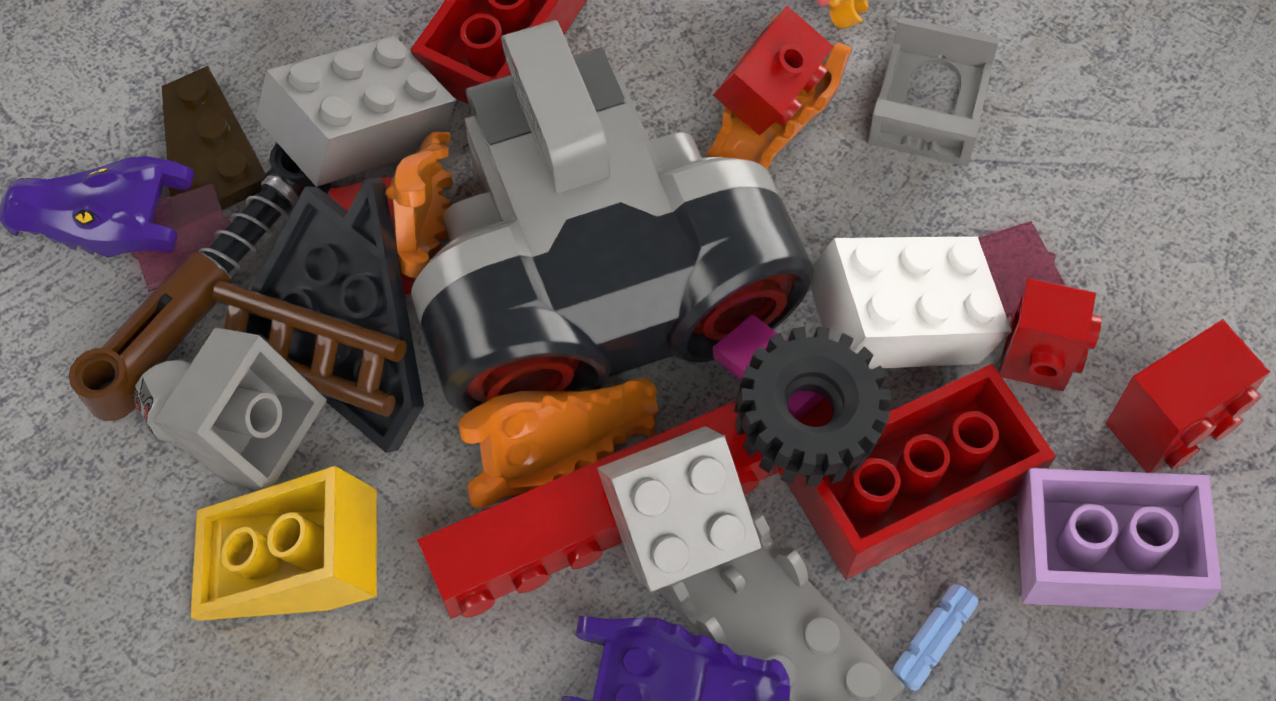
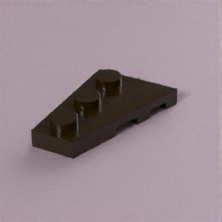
M209 66L163 85L162 100L167 160L179 163L195 171L190 189L178 190L169 187L171 222L176 231L244 201L249 196L259 194L262 190L261 182L266 178V173Z

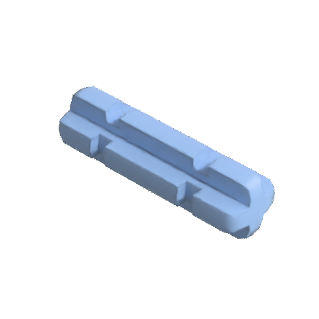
M954 584L950 586L939 603L940 608L936 607L911 641L908 647L910 652L904 651L894 665L892 672L906 688L912 691L920 689L932 670L930 666H936L963 626L961 623H966L976 609L978 598L962 585Z

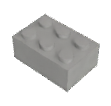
M395 36L266 70L256 119L313 184L318 187L414 154L427 135L432 132H446L456 99Z

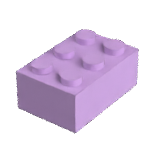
M1029 469L1017 492L1022 604L1202 611L1222 590L1210 475Z

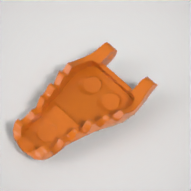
M776 14L772 17V19L770 20L769 24H770V23L773 21V19L777 16ZM840 42L834 45L826 64L821 63L828 69L827 72L810 92L806 93L803 89L800 91L796 98L802 102V105L783 127L774 122L759 136L725 106L722 128L719 130L711 148H708L707 158L743 159L759 163L768 169L777 153L805 125L824 111L839 89L853 48Z
M432 132L427 135L415 153L403 158L399 163L392 183L385 192V195L393 201L395 225L393 233L401 272L408 277L417 278L430 261V258L441 250L440 242L447 238V231L445 226H443V214L451 206L450 199L443 196V189L452 187L453 180L452 174L442 169V163L438 159L449 157V148L447 146V143H450L449 132Z
M639 377L608 388L596 390L518 391L496 396L475 407L458 421L461 440L469 444L480 443L483 472L468 483L470 504L475 508L491 506L504 497L523 494L614 454V446L616 444L626 443L627 439L633 435L655 436V420L659 408L656 402V393L658 391L654 383L646 377Z

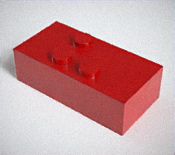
M445 0L410 50L414 57L454 98L468 104L466 88L511 75L503 50L502 36L553 20L558 21L565 35L587 0Z
M989 364L889 411L888 423L870 457L867 456L862 467L855 473L848 469L843 480L831 484L828 475L823 476L819 486H806V475L797 474L793 484L787 482V485L845 580L1016 496L1030 468L1048 469L1056 455L993 364Z

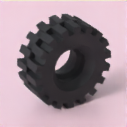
M805 326L792 328L788 341L784 340L781 333L771 337L766 350L760 346L752 355L749 366H746L735 400L734 412H738L735 421L737 435L745 433L747 435L743 448L749 457L758 451L763 455L759 467L768 474L775 465L784 469L781 480L791 484L794 483L797 474L806 475V486H819L823 476L828 475L830 483L833 484L843 480L848 469L855 473L862 467L867 456L870 457L890 416V412L886 410L891 402L890 388L881 389L887 377L882 366L871 370L868 366L874 355L865 346L858 353L851 350L850 346L854 338L842 333L839 342L828 339L830 328L817 327L813 337H806ZM798 391L815 392L823 396L831 404L833 417L828 424L822 427L804 425L790 414L788 409L789 398Z

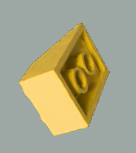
M336 466L197 510L190 618L203 621L329 611L377 597V489Z

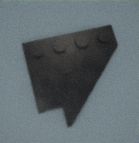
M366 178L348 211L320 188L305 187L250 290L406 342V353L401 361L395 362L386 358L384 361L379 391L394 395L396 400L394 410L389 416H382L322 395L327 399V404L385 453L397 451L421 413L424 401L389 204L385 195V183L379 178ZM249 313L246 333L259 335L268 343L272 320ZM293 328L288 359L311 367L317 335ZM339 343L333 375L357 383L363 351Z

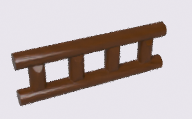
M219 281L214 286L212 291L213 300L228 305L224 329L246 333L249 313L272 320L268 344L320 394L386 417L393 412L396 402L394 395L379 391L385 358L395 362L403 359L407 348L404 340L224 281ZM293 328L317 335L311 367L288 359ZM210 334L205 338L203 345L210 336ZM339 343L363 351L357 383L333 375Z

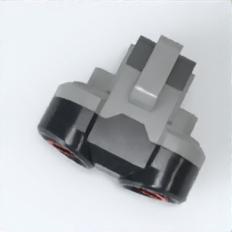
M557 20L501 37L511 75L466 88L470 117L464 118L473 168L483 194L454 203L445 211L443 222L450 243L445 245L427 263L416 278L411 291L412 302L444 396L451 406L461 412L468 413L496 396L518 391L596 390L602 387L608 377L671 356L690 362L715 360L713 346L752 314L774 330L794 312L809 289L814 269L773 179L764 166L753 161L737 158H702L692 135L688 133H674L649 141L619 71L613 72L604 50L600 47L573 56Z

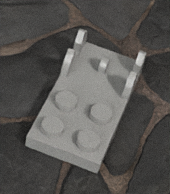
M749 507V511L762 548L658 589V592L696 635H704L713 641L727 645L738 655L780 661L790 678V701H894L903 693L906 687L808 581V571L799 553L789 547L780 550L770 537V528L764 515L753 507Z

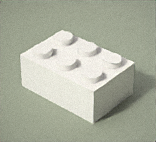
M978 237L834 238L813 264L814 271L810 288L822 327L830 328L828 339L839 342L842 333L854 338L850 346L851 350L858 353L865 346L874 355L868 366L870 369L882 366V368L979 364L1012 332Z

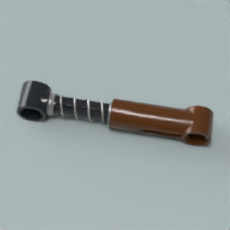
M278 143L275 144L270 152L269 161L271 169L266 173L264 181L261 182V192L257 196H249L246 199L247 207L241 213H233L231 215V224L226 230L215 232L214 243L209 248H201L199 252L191 250L101 348L85 351L76 358L70 367V385L95 417L104 421H115L126 417L135 409L136 406L133 400L134 388L143 373L154 365L164 362L215 306L217 302L212 297L214 286L219 281L232 284L229 272L234 267L240 269L238 263L249 250L256 252L254 245L265 233L272 234L269 228L280 216L287 217L285 211H290L294 208L304 188L316 187L303 171L296 173L301 169ZM331 182L318 186V188L328 194ZM114 379L106 388L97 390L105 381Z

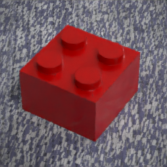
M1222 319L1135 374L1105 424L1146 473H1154L1166 464L1171 470H1175L1198 453L1200 448L1196 444L1209 436L1217 442L1241 425L1243 419L1240 415L1248 411L1261 399L1257 389L1271 371L1226 321Z

